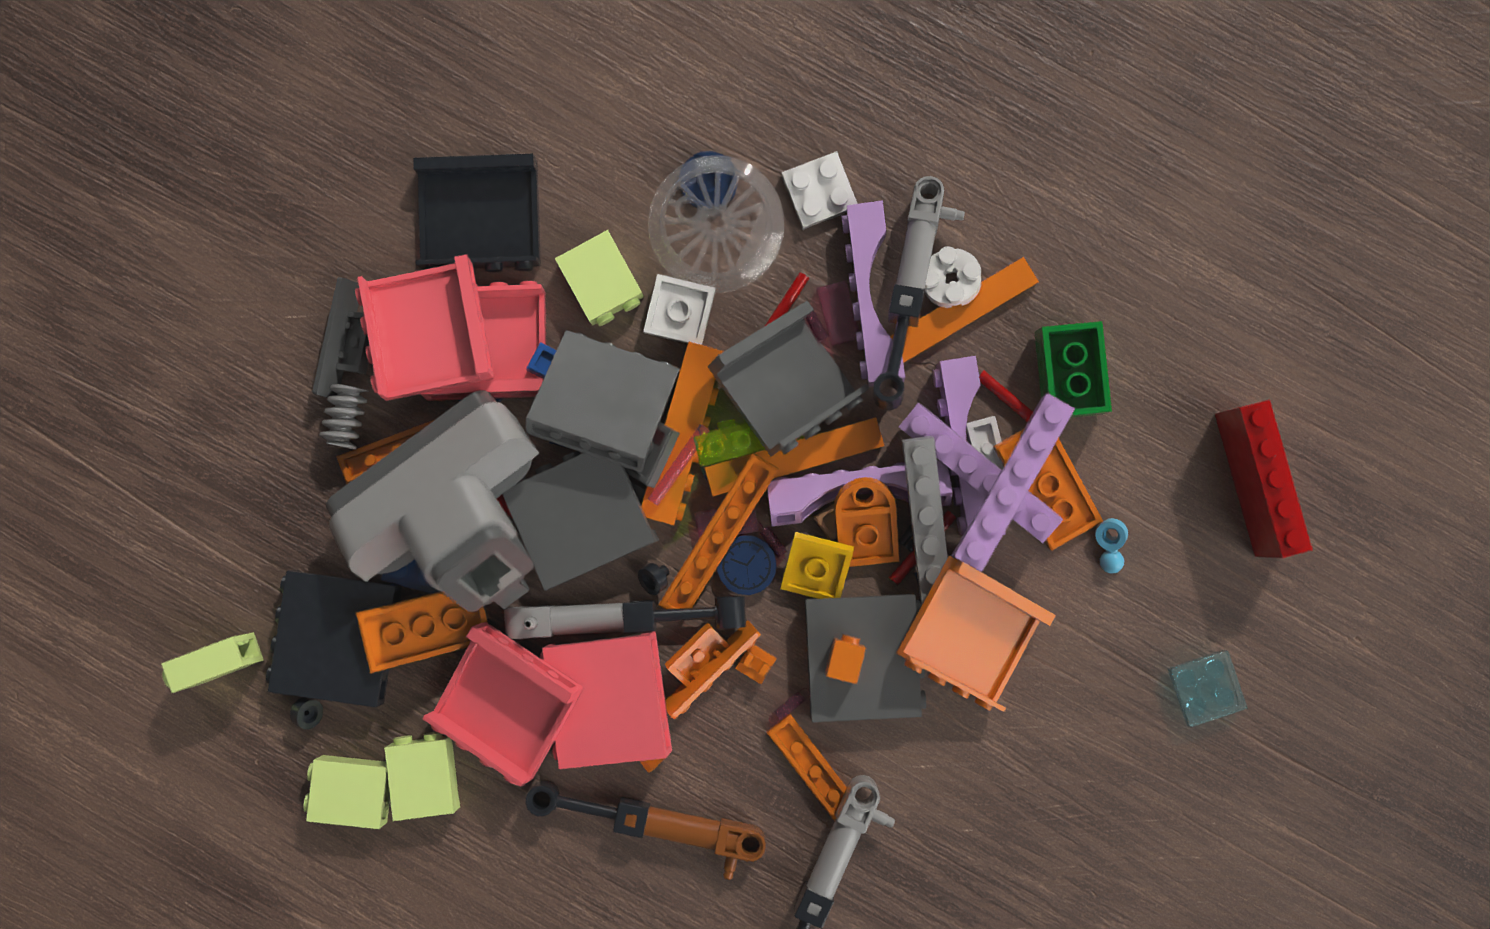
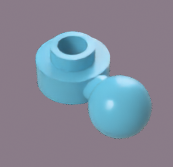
M1111 518L1104 520L1099 525L1095 536L1098 544L1106 549L1100 557V566L1105 572L1113 574L1119 572L1124 566V558L1118 552V549L1125 544L1128 538V529L1122 521ZM1109 529H1114V530H1116L1117 533H1118V536H1116V537L1111 536V535L1109 534L1108 530H1109Z

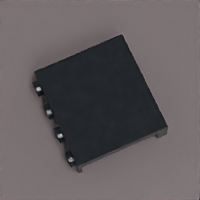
M533 153L413 158L414 171L418 174L420 260H416V265L419 268L425 270L454 264V257L461 255L468 256L473 264V269L485 268L486 272H502L503 267H515L516 271H532L533 266H541L538 161Z
M288 570L280 583V592L283 593L282 603L278 606L275 615L278 629L277 635L273 637L270 650L271 653H274L272 665L268 667L266 673V683L269 684L268 692L370 707H378L384 704L389 669L374 673L370 672L356 613L400 602L402 586L393 583L383 584L301 572V570Z

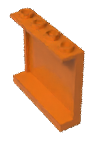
M949 556L900 645L897 654L906 659L904 665L918 673L925 669L930 672L928 678L944 686L946 682L953 684L951 690L968 699L969 695L972 694L977 697L974 702L981 707L991 711L994 706L1004 712L1006 708L997 703L1001 693L1039 623L1042 622L1050 626L1056 615L965 562Z

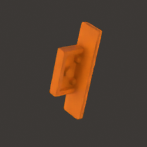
M749 620L746 621V627L739 628L727 640L707 622L664 664L682 682L665 700L666 710L670 717L676 719L680 714L685 713L690 708L691 703L701 693L706 692L724 671L729 670L733 666L735 660L745 650L750 649L755 644L756 639L761 634Z

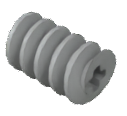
M341 384L330 385V389L337 393V396H330L327 398V401L335 405V407L325 409L324 412L331 416L332 419L322 421V425L329 428V431L320 432L319 436L327 440V444L356 450L357 446L349 442V439L359 438V434L354 432L352 428L360 427L362 423L354 417L364 415L365 411L357 407V404L367 403V399L362 397L360 392L368 391Z

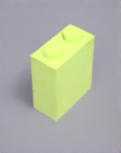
M608 230L555 258L592 326L597 323L599 326L609 323L615 318L613 314L622 309L628 312L641 304L639 300L644 298L642 291Z
M253 632L230 637L162 663V677L166 686L174 693L201 685L264 661Z
M437 732L424 734V739L412 740V735L393 738L394 743L384 747L393 821L455 813L460 808L452 739L448 736H442V734Z
M322 755L314 759L313 763L309 765L307 779L311 781L310 793H307L304 800L307 822L380 829L387 823L390 792L385 761Z

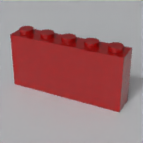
M1266 400L1215 413L1255 557L1286 558L1312 551V545L1271 401Z

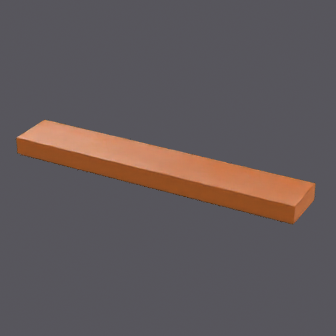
M1022 257L982 281L979 293L968 304L963 306L960 304L952 306V308L938 307L920 318L918 327L908 326L902 354L903 363L1039 283L1025 258Z
M872 418L811 436L807 440L805 438L797 440L799 445L785 455L781 450L773 456H770L766 450L756 452L755 454L779 468L774 478H778L883 447L884 442L877 418ZM752 454L704 468L712 497L729 492Z
M752 453L658 604L664 609L693 607L779 468L757 454Z

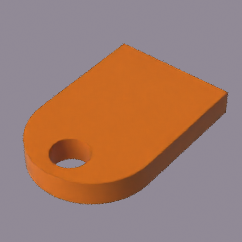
M861 477L846 483L839 490L835 498L834 511L837 542L854 546L849 567L900 562L896 503L889 487L882 481L870 477ZM866 487L872 490V495L868 499L861 500L856 497L857 491L861 488Z

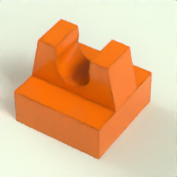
M754 644L745 651L735 669L762 684L777 658Z

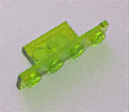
M735 419L717 422L718 428L708 430V433L694 437L701 466H707L765 449L745 419L738 423H735ZM802 435L797 440L804 439V436Z

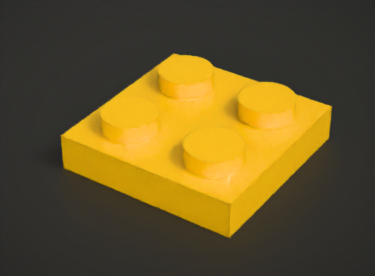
M795 532L780 589L817 599L841 598L854 546Z

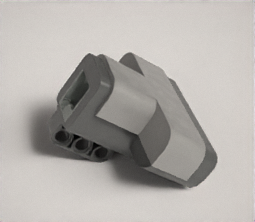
M475 391L332 495L326 503V508L331 516L329 528L349 568L364 581L369 580L376 574L396 571L415 559L426 580L465 610L477 611L492 601L505 609L529 591V587L523 578L524 575L533 569L534 563L517 537L516 530L496 498L517 484L526 475L531 466V460L539 452L517 418L505 405L497 402L487 391Z

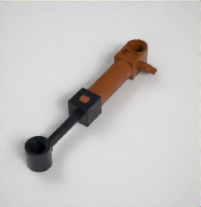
M548 780L537 782L526 796L527 809L536 816H546L553 810L561 808L615 820L614 833L643 838V835L715 850L714 854L726 856L723 877L727 880L733 878L738 859L754 862L760 859L766 850L764 832L753 824L721 818V821L652 807L649 802L621 797L618 808L560 796L558 787ZM539 791L547 793L550 797V804H540L536 800V793ZM746 837H755L759 841L758 846L754 849L745 848L742 842Z

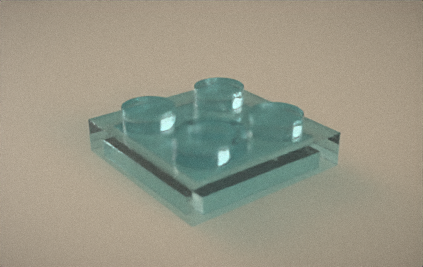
M1227 650L1167 668L1188 727H1194L1248 709Z

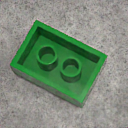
M1103 322L1045 326L1036 330L1034 334L1041 398L1048 393L1075 408L1070 418L1103 415L1112 412Z

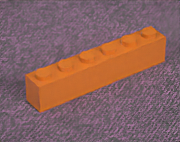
M688 342L665 422L666 426L680 434L655 488L649 486L646 488L641 506L646 518L670 525H675L676 520L682 521L687 504L681 503L684 491H691L695 475L690 474L693 462L699 463L703 446L698 445L701 433L707 435L711 417H707L706 414L709 405L715 406L719 389L714 388L716 378L707 366L724 351Z

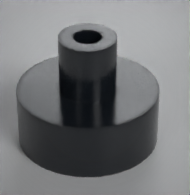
M649 563L638 571V579L646 592L651 595H657L667 588V576L670 572L665 565L659 567L654 563Z
M307 697L298 699L292 705L290 711L292 723L306 730L314 728L323 716L322 704L313 698Z

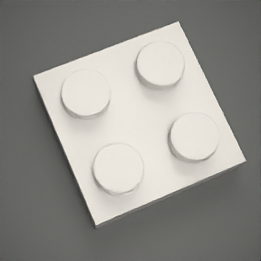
M837 151L784 171L781 174L802 229L847 213V205L858 204Z
M657 274L643 332L688 344L690 341L702 345L716 288Z

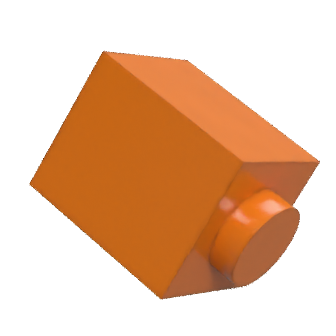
M842 634L841 639H833L825 670L827 677L857 684L866 650L864 645L859 644V638Z

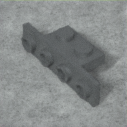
M337 278L312 390L314 395L326 398L337 396V393L330 389V385L341 384L344 371L366 375L369 363L366 355V346H369L368 335L363 333L360 321L364 313L357 312L358 301L355 289L359 288V283L346 278Z

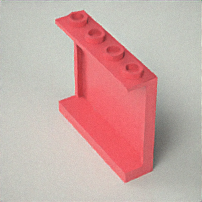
M467 255L454 257V264L368 282L362 276L358 277L359 288L355 289L358 304L363 306L364 316L360 318L363 333L368 335L369 346H366V355L369 363L373 364L375 375H371V384L374 392L378 393L384 400L389 401L494 379L473 264Z
M522 281L519 285H508L505 282H492L490 286L477 285L494 379L421 393V395L427 401L463 400L475 391L484 390L489 392L494 398L536 397L544 379L528 372L526 368L540 342L546 345V293L542 285L535 281Z
M487 622L471 627L467 638L471 640L467 650L434 711L424 715L422 719L428 722L435 732L445 734L455 741V745L458 748L469 751L477 756L484 766L494 768L500 772L507 782L521 787L531 781L536 775L584 687Z
M656 631L644 632L637 636L562 645L551 643L542 648L543 652L540 654V659L584 687L553 743V757L556 761L558 760L559 769L668 757L672 752Z

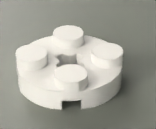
M950 246L942 248L931 256L924 289L926 296L934 304L944 308H952V306L960 304L963 306L971 302L981 288L980 264L967 251L954 249ZM952 272L957 273L959 281L957 283L951 281L947 284L945 275Z

